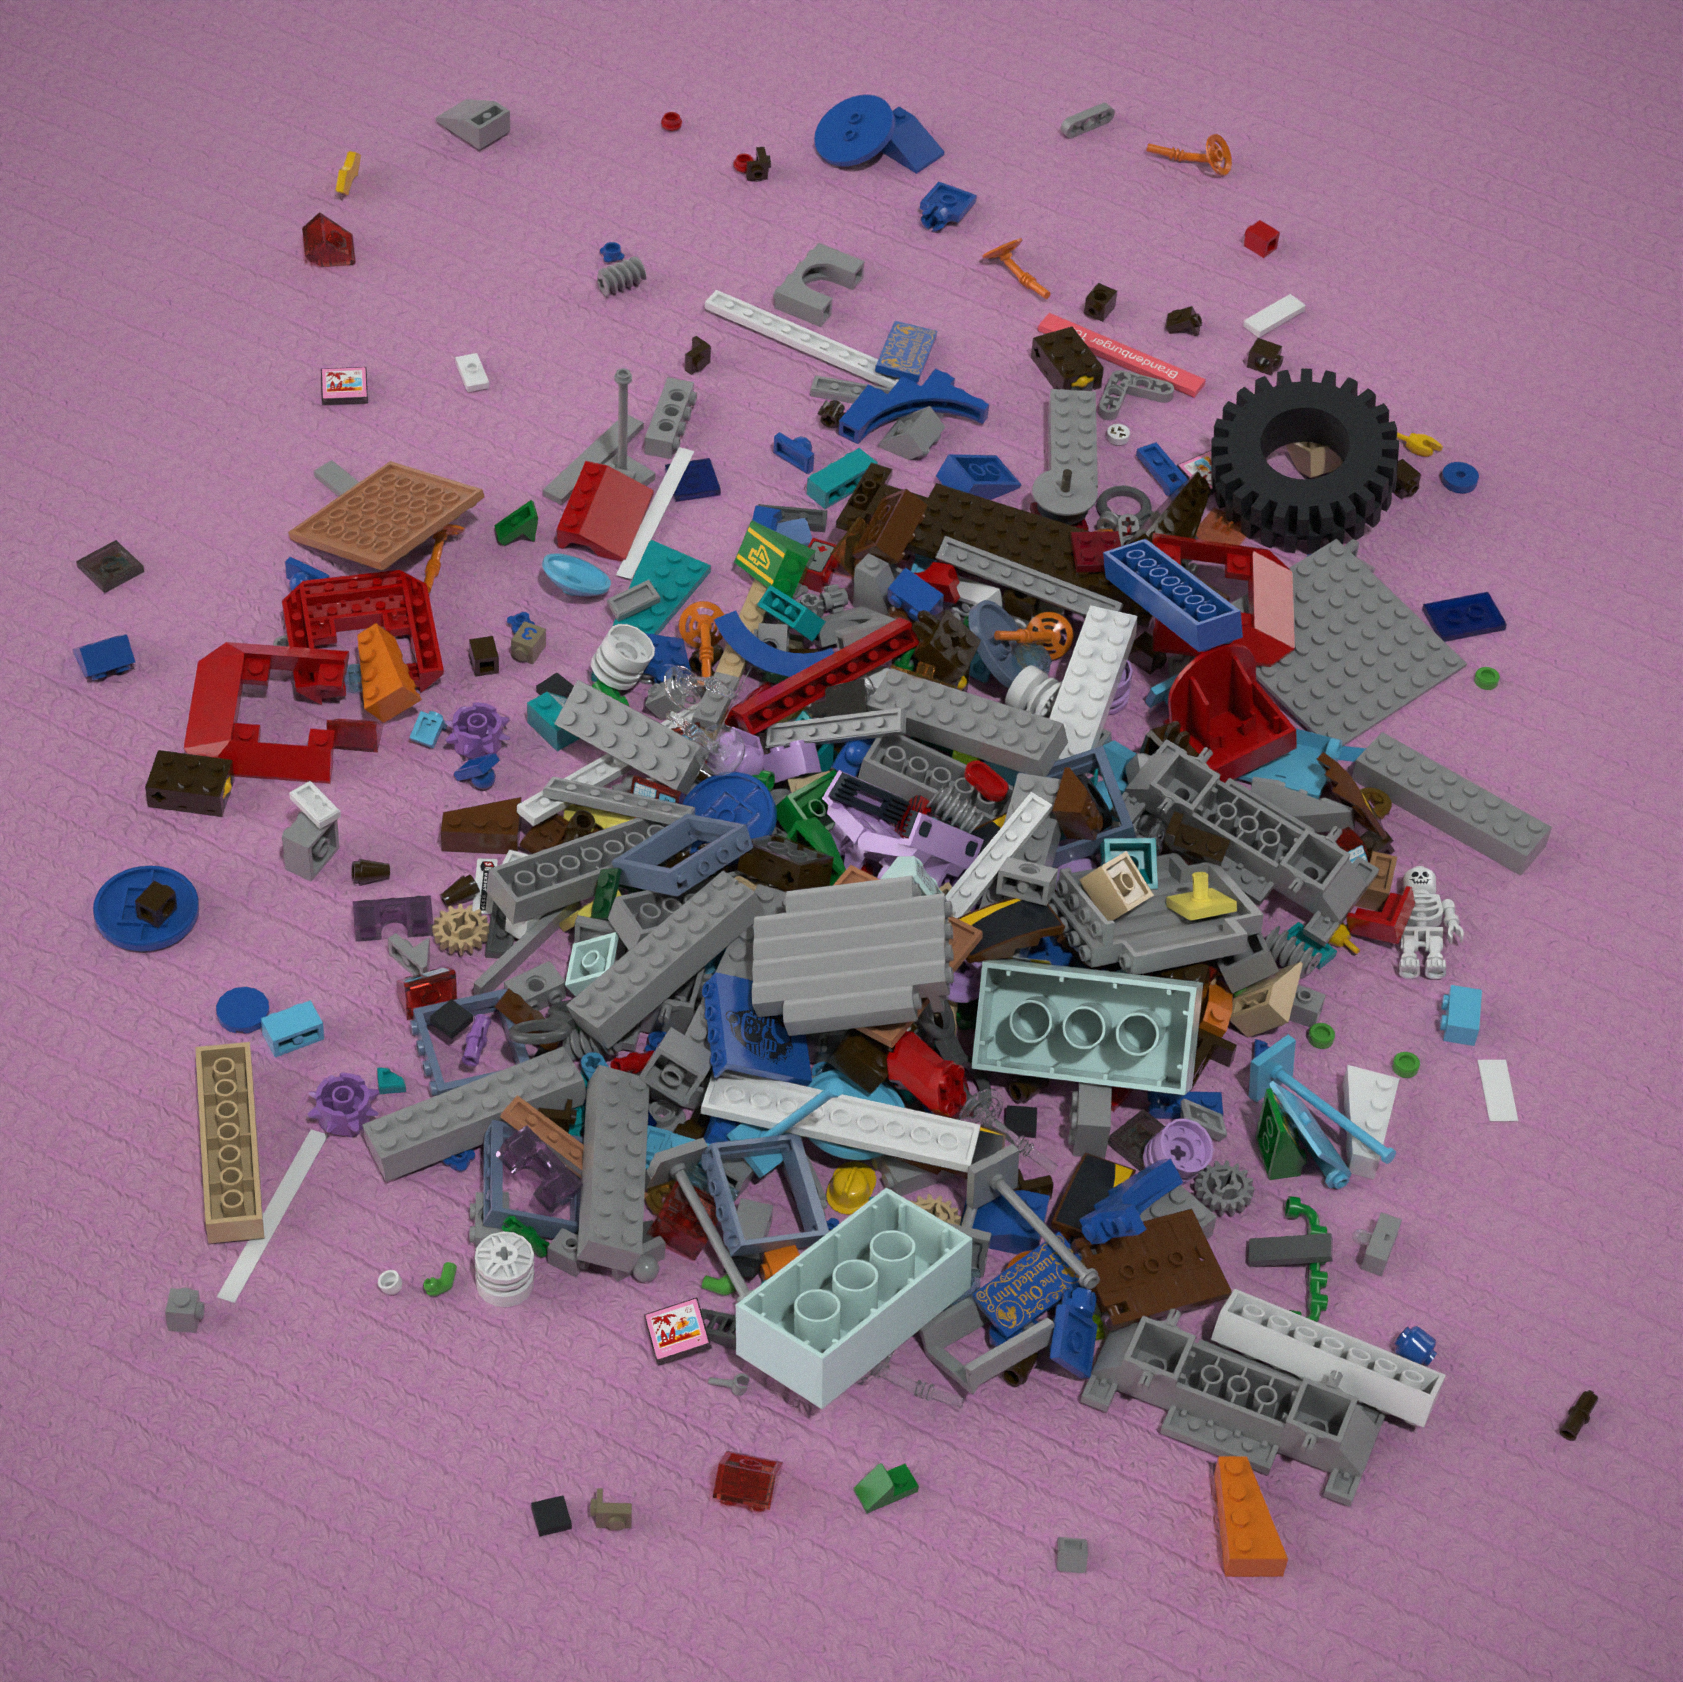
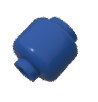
M1407 1326L1394 1342L1397 1346L1395 1351L1398 1356L1420 1365L1424 1363L1428 1366L1437 1355V1352L1434 1351L1436 1340L1419 1326H1414L1411 1329Z

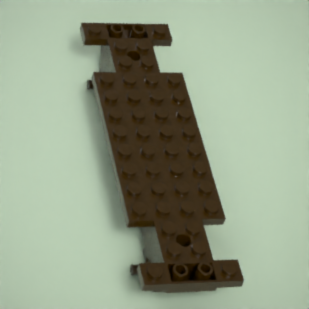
M870 463L836 520V528L854 534L865 532L882 498L903 490L887 485L892 477L893 469ZM938 483L935 484L929 497L913 493L928 506L924 512L925 517L914 530L915 536L904 549L905 555L902 560L908 561L911 555L915 556V553L937 560L938 551L945 536L1118 601L1123 605L1120 612L1137 616V625L1146 628L1150 627L1154 616L1107 580L1105 572L1076 571L1070 540L1071 532L1090 531ZM954 567L955 570H958V571H961V572H965V573H968V574L977 576V575H975V574H972V573H969V572L964 571V570H962V569H959V568Z

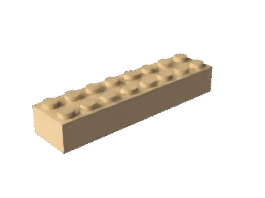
M250 1042L195 1047L205 1224L208 1244L265 1238Z

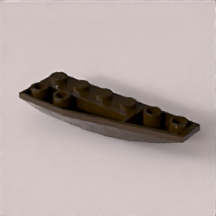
M1198 471L1195 472L1146 520L1127 544L1147 539L1152 543L1153 533L1195 539L1211 492L1207 480Z

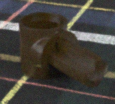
M586 810L577 811L566 826V837L562 844L589 835L595 825L594 816Z
M699 1106V1108L694 1110L690 1120L677 1125L674 1133L695 1140L703 1138L706 1131L704 1126L710 1115L701 1114V1106Z

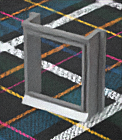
M972 1295L938 1314L918 1332L921 1333L926 1357L974 1395L977 1387L1047 1345H1051L1053 1339L1052 1328L1055 1327L1054 1322L1049 1318L1037 1324L1032 1322L1023 1328V1332L966 1365L961 1364L943 1348L990 1322L988 1317L971 1298Z

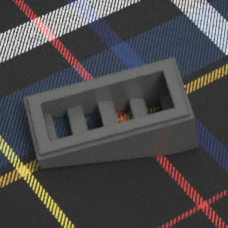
M702 1308L700 1314L703 1323L705 1319L710 1320L707 1328H705L707 1339L736 1350V1334H734L736 1330V1315ZM716 1323L720 1324L717 1330L713 1329ZM725 1327L730 1328L728 1332H723Z

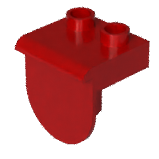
M1230 643L1211 648L1209 651H1205L1193 659L1175 679L1168 697L1169 718L1164 720L1163 724L1166 725L1178 721L1181 724L1180 733L1187 731L1190 734L1189 744L1198 754L1205 747L1208 748V751L1210 749L1213 755L1206 764L1210 769L1220 774V781L1226 783L1229 778L1236 779L1297 748L1296 729L1256 681L1255 658L1247 647L1241 644Z

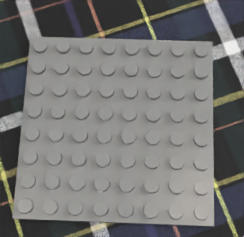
M1335 539L1289 568L1293 573L1295 649L1272 667L1256 665V679L1310 732L1342 740L1343 747L1466 667L1467 663L1341 542ZM1248 593L1231 603L1242 613H1249Z

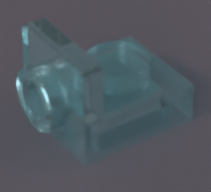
M350 664L347 667V674L344 677L346 693L363 692L360 664Z

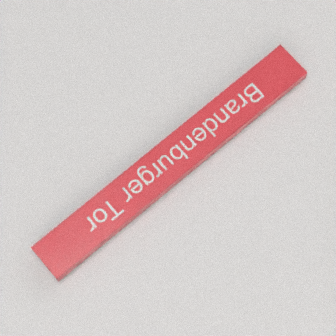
M1048 313L1038 326V331L1044 334L1073 326L1094 355L1140 375L1170 382L1175 390L1194 398L1205 385L1206 379L1054 314Z

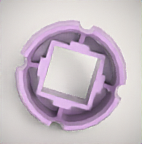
M732 727L730 731L721 734L712 742L706 761H708L707 766L715 775L726 772H740L752 776L759 775L763 770L765 762L764 752L759 737Z

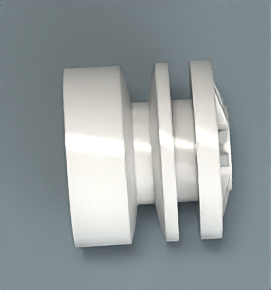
M618 624L612 626L605 636L602 644L591 659V667L598 679L607 686L618 690H628L635 686L654 656L655 648L651 639L638 628L628 624Z
M1030 665L1025 667L1012 682L1005 698V705L1049 719L1062 683L1058 682L1055 678L1048 679L1047 673Z
M514 1232L494 1233L483 1239L476 1248V1287L479 1295L487 1303L497 1307H511L519 1305L528 1299L532 1293L535 1281L534 1252L531 1244L523 1236Z

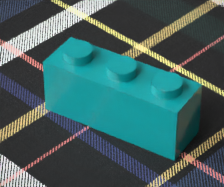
M860 448L847 453L844 457L834 463H830L827 467L811 474L807 478V495L822 508L827 509L851 495L870 463L878 464V462Z
M771 585L757 603L760 608L774 618L789 625L790 628L812 642L826 623L825 620L807 607Z

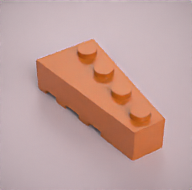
M374 624L359 633L357 638L364 709L385 723L422 699L415 690L414 680L408 674V666L402 660L403 655L396 638L378 624Z
M1218 1456L1214 1480L1225 1577H1283L1288 1557L1248 1457Z

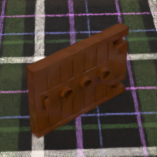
M1192 1208L1142 1221L1146 1230L1138 1235L1115 1237L1101 1244H1091L1085 1237L1075 1239L1070 1246L1074 1255L1081 1253V1262L1087 1269L1094 1268L1098 1272L1100 1281L1090 1290L1096 1295V1303L1100 1312H1108L1110 1316L1106 1322L1109 1331L1138 1323L1142 1316L1157 1319L1169 1315L1171 1309H1175V1313L1177 1310L1182 1312L1228 1299L1232 1294V1290ZM1095 1249L1097 1254L1093 1255L1092 1250ZM1122 1307L1124 1313H1120L1118 1308Z

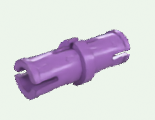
M477 1014L474 1017L471 1032L466 1036L467 1045L462 1056V1062L467 1066L474 1067L479 1064L482 1048H485L487 1044L486 1035L491 1024V1019L487 1015Z

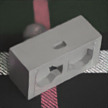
M1381 1212L1374 1232L1364 1229H1357L1353 1232V1241L1367 1248L1361 1267L1362 1270L1382 1277L1402 1219Z

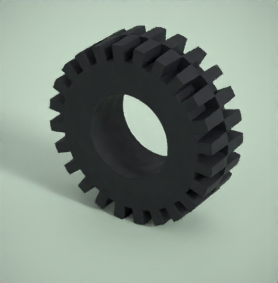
M1309 368L1301 369L1300 382H1292L1288 370L1277 372L1275 387H1272L1266 376L1260 377L1255 380V394L1244 386L1237 392L1236 404L1228 401L1223 407L1222 419L1217 418L1215 422L1214 437L1211 440L1212 490H1215L1216 503L1219 509L1225 507L1226 519L1231 525L1241 521V534L1251 539L1261 529V545L1272 548L1278 536L1284 538V552L1295 553L1298 540H1307L1308 553H1314L1320 549L1321 538L1327 537L1329 543L1337 539L1343 544L1345 531L1352 539L1358 540L1364 536L1365 523L1374 528L1380 522L1381 510L1388 511L1391 505L1392 493H1395L1399 455L1395 421L1389 422V409L1384 403L1376 406V394L1368 388L1358 395V381L1350 377L1345 380L1340 388L1336 387V373L1325 370L1321 383L1312 382V369ZM1295 442H1312L1328 446L1342 459L1343 463L1335 471L1323 477L1295 479L1274 470L1267 463L1266 458L1273 451L1284 445Z

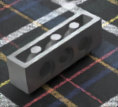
M667 377L645 436L646 455L672 459L674 451H677L680 447V435L684 436L686 430L685 421L690 420L691 405L695 406L697 400V392H694V382Z

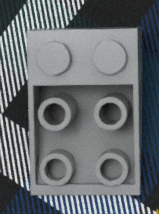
M466 99L436 117L438 123L479 150L510 132V111L496 101Z

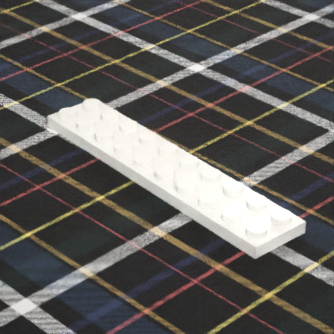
M726 1069L718 1078H715L712 1072L701 1106V1114L771 1129L823 1090ZM842 1094L837 1098H831L786 1132L968 1172V1166L972 1164L981 1125Z

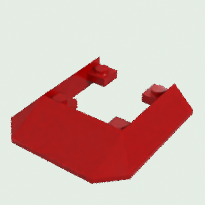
M1153 533L1152 544L1181 565V559L1225 565V578L1248 581L1249 613L1241 612L1243 637L1234 640L1232 643L1247 647L1253 654L1256 665L1272 667L1294 651L1293 573L1270 550ZM1155 618L1153 651L1195 657L1203 653L1202 651L1198 652Z
M401 570L305 580L282 600L289 647L314 648L316 645L337 643L336 632L367 629L374 624H378L393 636H410L415 663H408L406 665L409 669L408 674L414 680L416 687H419L420 693L444 674L427 584ZM293 671L296 692L321 705L324 698L346 696L345 681L342 692L318 690V673Z
M225 642L198 661L184 751L192 755L232 760L234 777L299 782L311 781L313 783L330 784L334 763L335 730L310 728L308 746L259 742L261 734L260 725L237 723L243 684L268 686L271 669L318 673V690L342 692L344 677L347 674L349 651Z

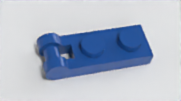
M1157 442L1137 449L1136 456L1163 487L1166 496L1172 495L1188 480Z
M1147 1091V1098L1151 1103L1148 1107L1151 1118L1181 1119L1180 1101L1183 1099L1218 1112L1222 1116L1224 1114L1221 1092H1188L1186 1095Z

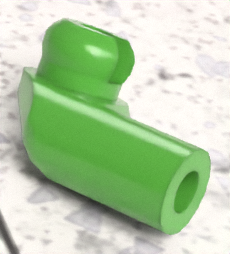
M451 1262L444 1263L440 1278L431 1277V1279L427 1278L424 1281L423 1288L426 1290V1293L430 1296H438L453 1287L457 1266Z
M728 1274L720 1279L708 1275L704 1277L702 1289L724 1296L736 1291Z

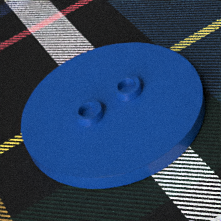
M857 95L836 104L822 117L815 131V147L820 156L829 164L846 167L863 163L877 155L888 144L895 129V115L890 105L878 96Z
M726 772L711 776L696 785L682 802V805L695 807V815L745 824L750 839L771 835L776 825L777 809L770 791L760 780L745 773ZM696 840L691 845L690 854L699 851L698 846L710 842ZM739 857L730 862L728 865L731 866L738 864Z
M138 866L114 875L103 884L95 897L93 913L99 932L112 944L132 951H153L173 945L191 931L198 919L199 900L195 887L181 873L162 866ZM153 881L170 886L175 891L177 909L159 928L138 918L135 900Z

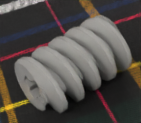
M635 256L629 260L626 259L615 263L614 266L610 265L607 268L599 269L597 275L598 285L606 297L610 295V291L613 294L617 293L618 288L621 291L625 290V285L630 288L633 286V283L636 285L640 284V278L646 280L644 265Z
M950 785L944 789L942 786L926 807L930 808L936 805L934 814L937 815L943 811L942 821L951 818L950 826L955 827L959 825L960 830L970 834L981 822L984 813L981 812L974 815L976 811L975 805L967 809L968 799L959 802L961 793L957 792L951 795L953 787Z
M1277 926L1266 939L1274 961H1279L1280 966L1284 968L1301 962L1303 965L1300 978L1306 977L1316 968L1322 954L1318 952L1313 957L1314 948L1309 947L1304 951L1305 942L1302 941L1296 946L1297 937L1293 936L1287 940L1289 932L1285 930L1279 935L1280 926Z
M576 1027L572 1030L570 1036L563 1039V1047L572 1061L579 1058L582 1059L585 1054L595 1052L602 1056H607L608 1054L616 1055L622 1049V1038L607 1049L585 1031Z

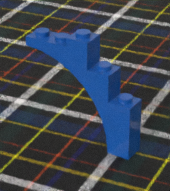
M935 368L922 386L902 376L891 391L886 394L881 389L868 384L839 420V435L859 444L870 432L882 424L928 406L937 413H950L984 424L988 418L989 404L981 398H976L963 389L955 387L954 377Z
M1172 1159L1158 1160L1108 1191L1110 1196L1094 1205L1096 1210L1079 1219L1083 1226L1082 1232L1085 1238L1091 1244H1101L1115 1237L1133 1236L1145 1231L1146 1228L1139 1215L1155 1201L1183 1183Z

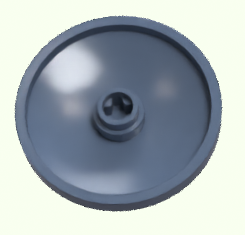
M984 600L971 608L969 612V628L981 639L977 651L996 679L1007 688H1010L1014 679L1025 667L1035 666L1029 644L995 640V631H1016L1020 629L1013 618L995 602Z

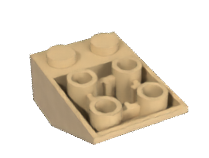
M1298 962L1279 969V972L1247 987V989L1233 999L1230 1021L1247 1037L1288 1023L1303 963Z

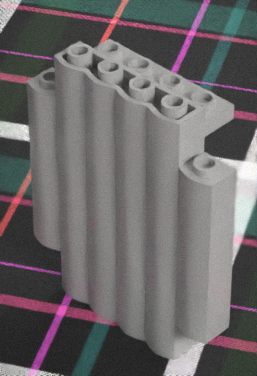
M1177 853L1157 856L1158 889L1151 890L1154 896L1115 920L1108 921L1103 916L1089 895L1085 893L1079 879L1095 869L1071 873L1072 870L1070 868L1060 869L1059 880L1056 884L1057 892H1054L1048 902L1049 906L1066 926L1063 935L1068 939L1069 945L1079 952L1082 961H1085L1090 967L1119 962L1123 970L1128 974L1135 975L1245 953L1248 935L1262 932L1264 916L1221 866L1210 862L1188 866ZM1195 872H1206V874L1208 873V887L1214 888L1237 901V911L1190 921L1166 907V897L1193 892L1192 874Z
M913 876L787 891L786 913L757 916L754 918L752 1005L757 1017L783 1014L784 1025L788 1035L794 1036L918 1021V1010L922 1009L921 998L924 997L929 998L933 1012L944 1011V1000H948L950 983H954L953 969L949 967V961L954 960L952 945H949V939H953L952 923H949V917H953L952 902L946 900L944 893L921 896L919 883L915 884Z

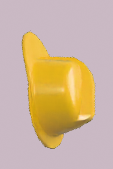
M856 1161L845 1162L838 1166L831 1178L826 1193L830 1207L840 1214L851 1215L869 1201V1197L873 1193L877 1179L875 1172L870 1166Z

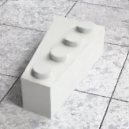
M1347 1065L1343 1080L1345 1117L1381 1144H1384L1400 1078ZM1345 1130L1347 1135V1167L1351 1174L1374 1179L1380 1156Z

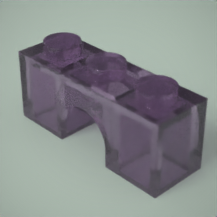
M431 895L353 901L356 942L382 940L381 931L384 926L390 923L404 925L407 929L408 938L433 936Z
M528 1125L506 1139L495 1154L513 1174L522 1169H529L540 1177L541 1184L533 1196L551 1215L570 1202L583 1186L576 1175L561 1162L558 1156L545 1145Z

